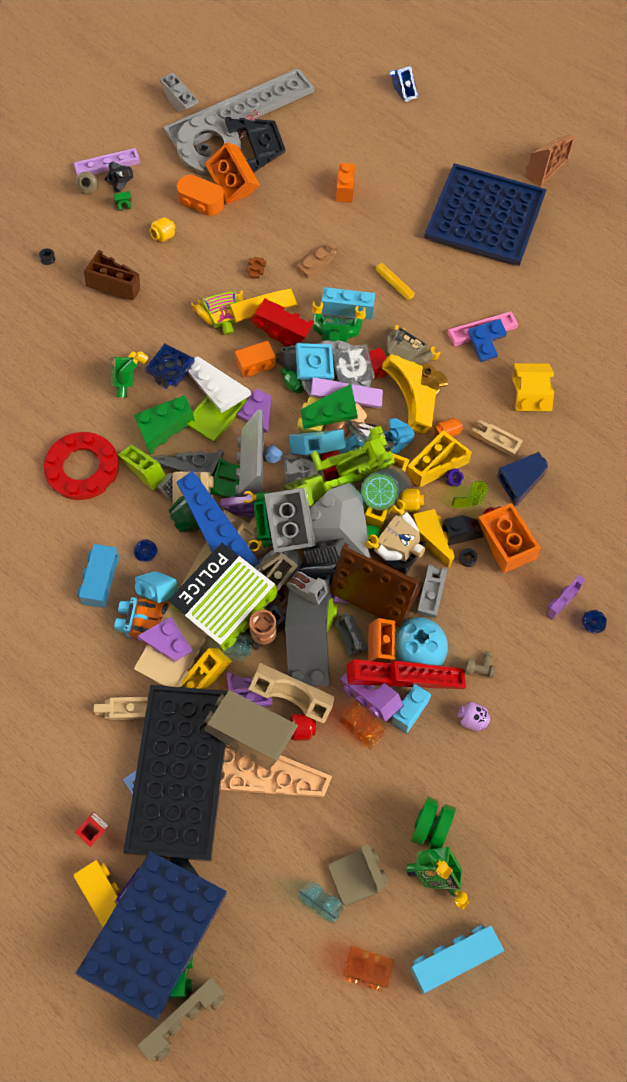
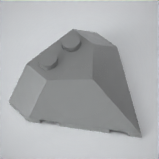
M351 483L330 489L310 508L315 543L343 538L344 542L349 544L348 548L370 558L369 550L365 546V542L368 541V534L363 509V496Z

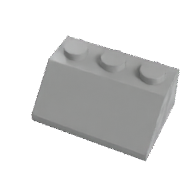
M306 487L264 494L274 553L316 545Z

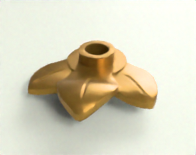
M429 364L422 365L421 385L436 390L437 396L440 386H448V380L442 372L435 371L434 367ZM428 370L430 374L427 375L424 371Z

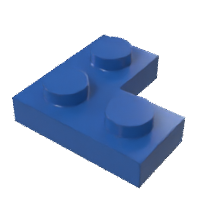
M501 319L470 328L467 331L480 363L498 356L492 341L507 335Z

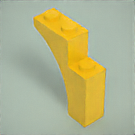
M390 354L383 362L382 369L396 381L403 392L408 408V425L414 432L423 435L432 427L436 390L421 385L423 366Z

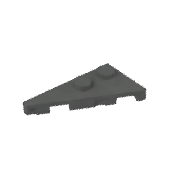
M217 450L216 453L201 451L197 453H179L172 457L157 455L151 458L159 462L162 468L174 472H211V476H214L220 457H223L224 453L223 450Z

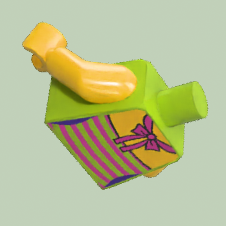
M234 290L203 298L202 303L201 300H198L197 305L191 303L192 309L209 325H213L214 328L222 327L224 335L234 333L232 324L236 322L230 305L244 301L243 291L240 290V294H236Z

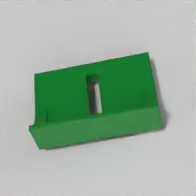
M220 457L211 494L225 498L237 497L236 485H239V480L236 479V469L240 468V465L229 463ZM219 477H220V478H224V479H228V480H232V481H236V482L234 483V482L222 480V479H219Z

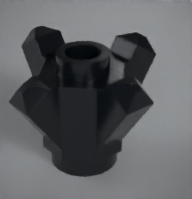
M112 161L109 163V173L105 177V181L112 182L115 185L114 191L119 193L126 183L133 178V171L129 166H123Z

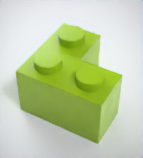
M314 474L282 485L284 491L306 487L309 508L326 494L322 485L324 483L323 478L320 474Z

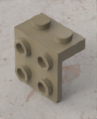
M369 844L361 847L359 852L334 861L329 865L335 886L345 906L382 892L386 888L385 883L388 882L383 869L379 870L377 852L375 849H371Z

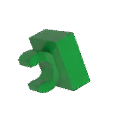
M130 191L114 194L115 204H118L120 211H122L121 205L123 203L128 205V209H131Z

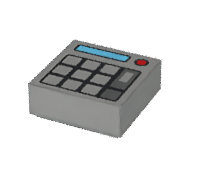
M168 473L157 486L168 500L173 498V474Z

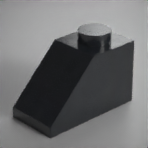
M464 515L444 519L442 530L447 533L448 546L484 537L478 519Z

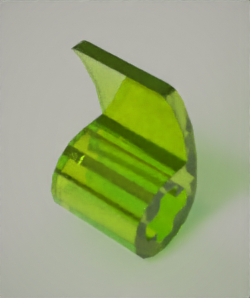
M475 481L471 485L468 497L453 498V508H466L481 504L485 500L488 491L486 483Z

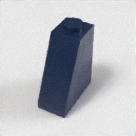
M537 452L500 467L497 478L514 506H517L544 477L548 463Z

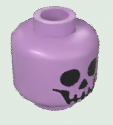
M468 702L459 709L458 717L463 727L479 732L488 726L490 714H488L486 707L475 702Z

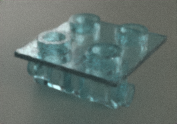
M308 882L298 891L301 901L308 907H311L314 903L312 910L318 906L319 910L317 913L320 914L323 910L321 916L328 922L332 921L335 923L341 912L345 909L341 905L342 902L338 898L324 893V889L319 884Z

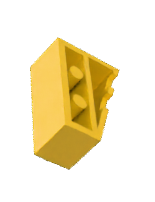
M443 430L407 466L406 474L420 488L446 475L451 469H458L468 464L472 452Z

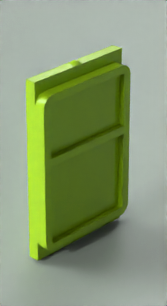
M206 397L193 412L195 420L189 422L187 426L214 442L234 421L247 399L245 398L221 413L211 400Z

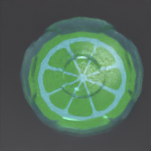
M372 473L365 478L361 486V496L368 507L374 510H386L397 501L399 486L394 477L387 473Z

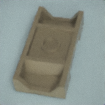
M211 977L150 1033L138 1047L149 1061H163L171 1053L169 1048L173 1045L168 1036L174 1037L183 1029L182 1023L187 1018L190 1020L194 1019L202 1011L199 1008L201 1005L208 1011L211 1009L216 1011L225 1002L223 999L226 996L225 992Z

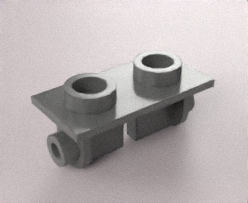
M347 613L340 615L341 619L334 621L349 657L368 650L353 615H348Z

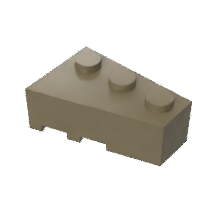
M276 552L254 568L276 585L277 591H279L298 565L283 553Z

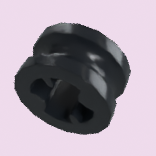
M46 248L39 252L42 264L51 265L54 263L55 254L52 249Z
M470 548L464 549L460 554V563L465 567H472L476 563L477 553ZM469 554L471 555V558H473V560L470 559L469 562L465 561L466 557L463 558V556H467Z

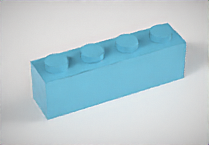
M484 924L472 930L473 935L465 938L463 934L452 940L454 945L448 948L442 945L434 949L433 956L426 959L425 955L413 960L414 966L410 970L422 995L504 952L492 926L490 925L485 928Z

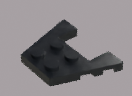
M225 117L229 133L246 131L255 158L246 161L253 173L285 153L286 149L275 121L255 119L254 121L246 120L245 118L231 119V117Z

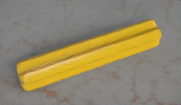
M383 263L377 265L376 271L407 300H411L414 297L415 293Z

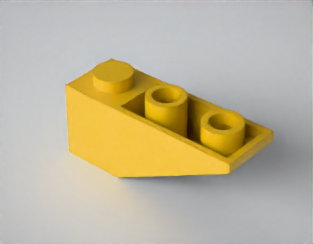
M435 509L413 514L412 519L419 529L420 541H426L425 547L445 566L451 567L454 552L452 548L448 547V536L442 530L440 515H437Z

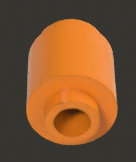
M453 417L438 423L434 427L436 437L443 430L454 437L461 434L463 427L461 421Z

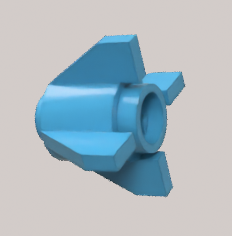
M397 418L389 419V428L391 429L384 433L393 441H387L389 444H392V446H389V451L397 455L413 441L415 434L408 424Z

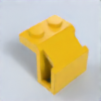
M514 363L512 380L517 390L516 411H552L554 389L551 385L550 377H554V372L550 363Z

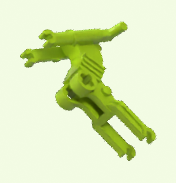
M381 426L370 429L369 441L365 442L364 447L361 446L359 449L350 450L349 452L327 458L324 461H321L317 451L310 453L317 471L334 466L337 469L340 478L322 484L326 493L332 488L369 479L372 476L378 475L376 472L379 469L395 463L391 451L386 452L384 448L388 444L384 435H382Z

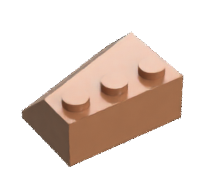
M575 135L556 138L531 153L529 163L526 166L527 172L525 177L541 187L569 160Z

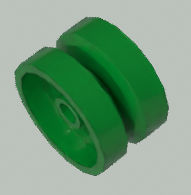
M427 796L423 809H420L414 824L415 830L411 842L421 846L425 843L428 834H430L429 849L442 848L456 808L445 804L442 806L439 815H436L439 805L438 800Z

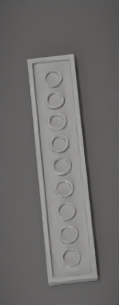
M295 69L164 126V132L176 147L180 128L194 117L213 115L225 120V117L239 119L250 115L257 118L314 93V86L299 69ZM209 131L201 132L193 140V146L217 135Z

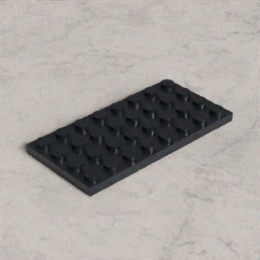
M150 685L124 854L147 856L151 851L164 858L211 862L226 744L204 730L207 725L204 721L210 711L215 713L218 708L215 703L221 694L226 696L228 691Z

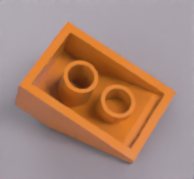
M512 503L478 517L494 559L503 573L537 560L541 547Z

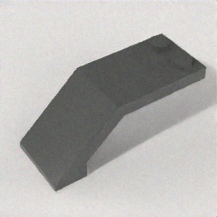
M323 579L326 582L328 593L319 605L299 597V595H296L289 589L285 622L288 676L310 686L330 685L327 640L329 600L331 599L330 579Z

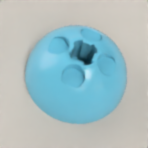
M413 617L404 620L400 628H395L394 661L437 666L443 664L448 653V641L443 629L437 623L428 618Z

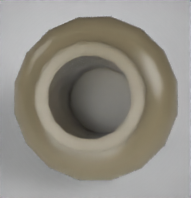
M82 172L76 178V186L82 193H92L98 187V179L92 172Z

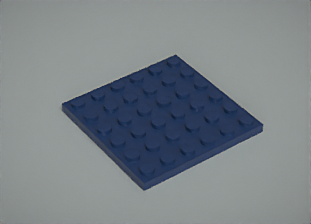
M454 163L425 231L424 238L520 266L547 189Z

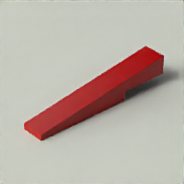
M357 659L352 660L346 665L348 684L382 686L385 683L388 686L413 687L416 684L421 688H466L465 673L462 668L402 661L383 663Z

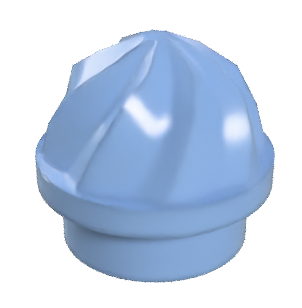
M271 444L269 448H266L264 456L267 462L276 463L282 459L283 452Z

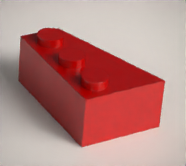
M264 298L249 321L255 327L266 332L269 337L279 341L284 347L301 343L313 326L314 321L309 320L307 322L299 318L300 314H290L284 311L285 307Z

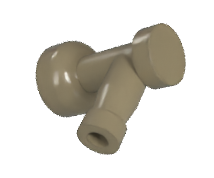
M490 651L485 652L483 666L475 664V660L468 658L464 673L471 675L473 672H477L493 678L496 668L491 666L493 653Z

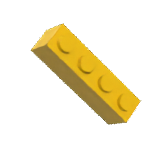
M95 860L73 876L102 927H104L117 906L115 900L121 891L116 882L111 884L107 877L110 875V872L105 863L100 865Z

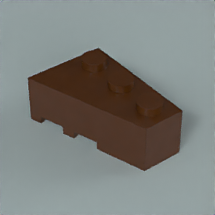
M101 250L97 251L84 270L86 287L134 300L140 291L139 274L124 264L116 263L114 258H108L103 255Z

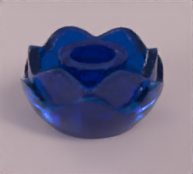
M142 539L135 544L133 553L137 560L148 562L155 558L158 549L153 541Z
M591 610L583 615L582 624L586 631L598 634L606 628L607 618L602 612Z

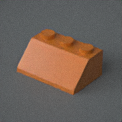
M226 142L205 163L216 185L222 187L227 204L251 195L260 186L238 145Z

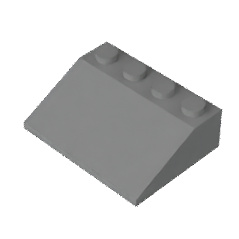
M259 409L241 429V436H238V447H241V452H237V463H240V468L236 469V479L239 480V485H236V496L245 497L246 495H243V493L246 491H250L253 494L263 493L264 429L263 410Z

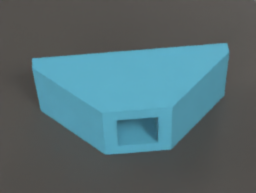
M343 429L289 435L292 454L310 455V453L315 451L319 454L346 447Z

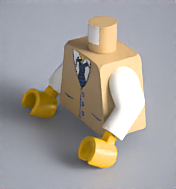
M398 500L397 504L400 506V509L392 505L391 510L400 515H396L379 538L376 535L368 537L373 544L370 541L365 542L366 548H374V551L387 561H406L411 554L421 557L425 552V547L419 544L420 533L418 527L409 513L404 511L405 503L402 500Z

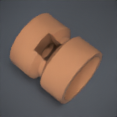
M267 610L254 612L249 621L251 638L258 644L266 645L271 643L276 637L275 616Z

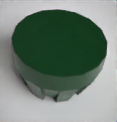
M179 497L169 508L170 518L175 522L174 526L180 533L200 530L184 497Z

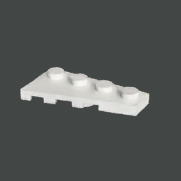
M198 356L184 364V370L221 413L251 395V391Z

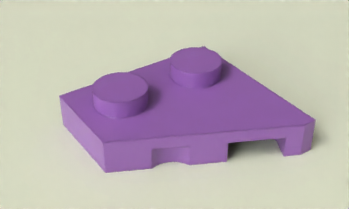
M579 575L570 586L567 585L560 593L561 596L558 600L555 598L548 605L549 611L547 616L551 620L578 594L585 582L582 576Z

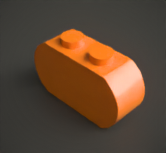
M186 175L178 181L177 193L180 204L208 216L216 215L223 210L224 193L221 186L195 175Z

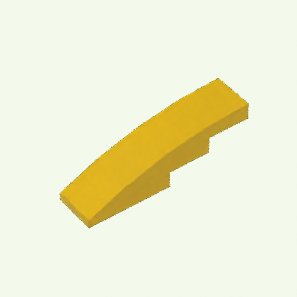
M292 289L276 291L231 304L230 309L235 322L238 323L251 318L264 298L285 307V309L296 306L297 302Z

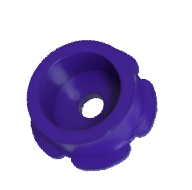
M457 468L451 469L445 476L447 484L450 486L454 485L455 487L459 486L464 478L463 473Z

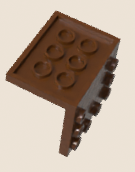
M345 543L340 552L330 587V594L381 619L393 620L396 622L394 625L400 628L424 583L419 581L417 577H410L371 557L368 558L348 548L349 544Z

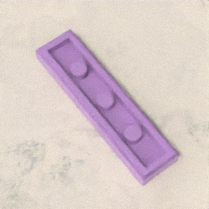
M136 148L74 162L73 164L78 176L86 171L93 174L109 171V163L112 161L123 166L140 164V158Z
M313 377L310 396L324 398L349 384ZM351 384L355 403L378 409L382 407L383 390Z

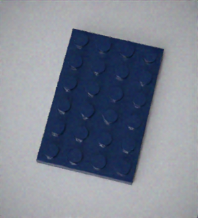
M150 851L77 969L76 976L157 1021L223 903L227 891Z

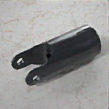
M326 562L301 564L299 572L316 580L318 578L331 579L334 577L337 564Z

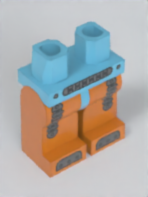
M131 597L130 601H120L118 612L120 614H127V618H116L115 631L125 633L127 638L137 639L138 635L161 622L170 606L169 602L158 603Z

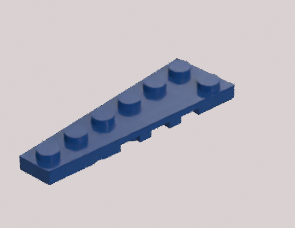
M194 471L178 480L177 485L211 553L223 543L251 566L255 567L260 564Z

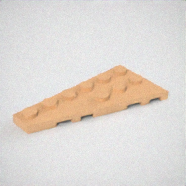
M226 744L220 790L324 798L332 776L282 755L267 771Z

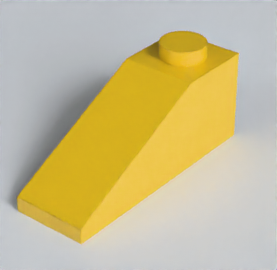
M208 648L182 680L181 687L206 689L224 672L232 661L219 648Z

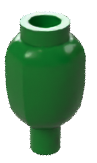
M286 367L280 370L284 375L283 382L290 391L300 394L305 390L301 379H297L295 371L288 370Z

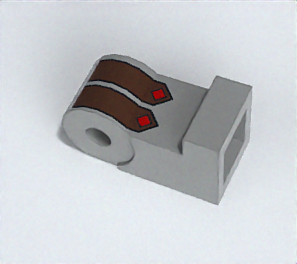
M296 572L287 584L290 591L316 605H319L328 593L325 580L320 578L317 580L302 572Z

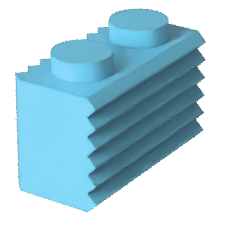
M156 571L135 578L136 593L158 603L169 600L178 590L176 578L174 579Z
M414 684L402 701L403 706L392 716L391 724L407 734L428 704L431 694Z

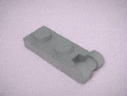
M429 564L417 614L436 618L448 568L442 567L440 569L434 567L435 565ZM432 575H436V576H440V577H439V579H438V578L432 577Z

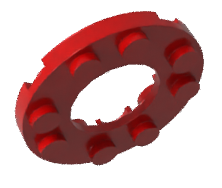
M77 432L62 437L51 446L44 459V474L50 487L61 494V496L73 500L91 499L104 493L106 488L112 482L114 483L119 472V459L114 446L103 436L91 432ZM89 450L100 461L96 473L83 480H75L68 477L63 470L65 459L72 452Z

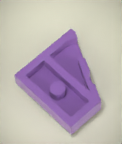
M256 388L238 412L237 418L247 423L259 409H262L263 429L265 433H268L272 397Z
M250 495L245 497L232 496L221 499L220 506L234 515L253 518V514H255L253 502L257 501L253 500L250 504H245L243 500H251Z
M172 617L137 637L140 642L144 641L152 646L153 650L164 654L166 658L174 663L193 651Z
M227 672L229 690L262 707L272 706L271 697L266 698L248 690L252 679L233 675V673Z

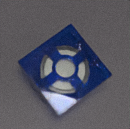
M164 343L145 368V372L152 375L159 386L163 383L165 389L169 385L176 388L194 364L195 358Z

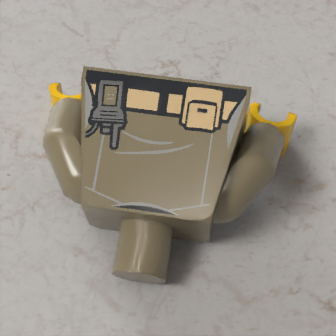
M395 325V330L387 336L386 349L388 355H396L418 365L430 360H437L440 352L434 353L436 349L434 346L428 351L429 348L425 342L407 332L405 328L399 327V325Z

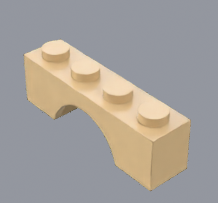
M262 663L259 664L248 689L266 698L275 696L287 699L299 706L305 716L323 724L334 702V696Z

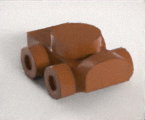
M259 257L249 258L248 265L251 266H247L246 273H249L251 278L259 279L260 275H264V268L262 267H266V260Z

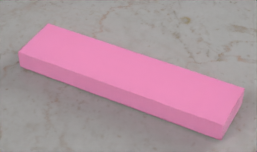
M512 311L448 329V335L455 347L471 342L467 332L470 328L501 319L506 331L518 328L519 324Z

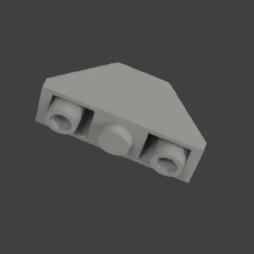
M174 73L160 78L169 102L178 112L199 103V100Z

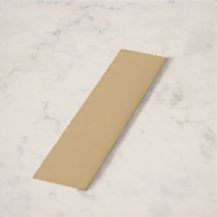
M224 509L223 513L236 530L239 529L242 523L246 522ZM205 542L182 585L210 556L211 551L207 542ZM253 542L249 548H255L257 543ZM170 605L161 622L172 617L193 651L174 663L166 658L164 654L156 652L152 646L147 644L134 669L164 686L181 687L182 680L188 674L187 669L193 665L194 658L199 654V648L203 646L205 637L208 635L181 612L175 611Z

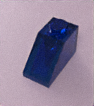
M411 65L390 72L393 86L403 102L419 97Z

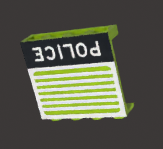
M221 543L174 593L168 602L175 611L181 612L216 641L222 650L225 651L227 647L230 648L234 645L236 637L241 632L243 633L248 629L251 615L258 610H263V607L268 602H272L275 599L278 591L272 581L225 544Z

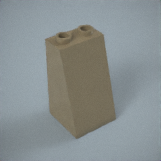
M231 690L227 692L226 696L221 694L215 703L218 706L215 713L210 711L204 721L207 723L204 728L206 732L267 771L277 762L298 727L297 724Z

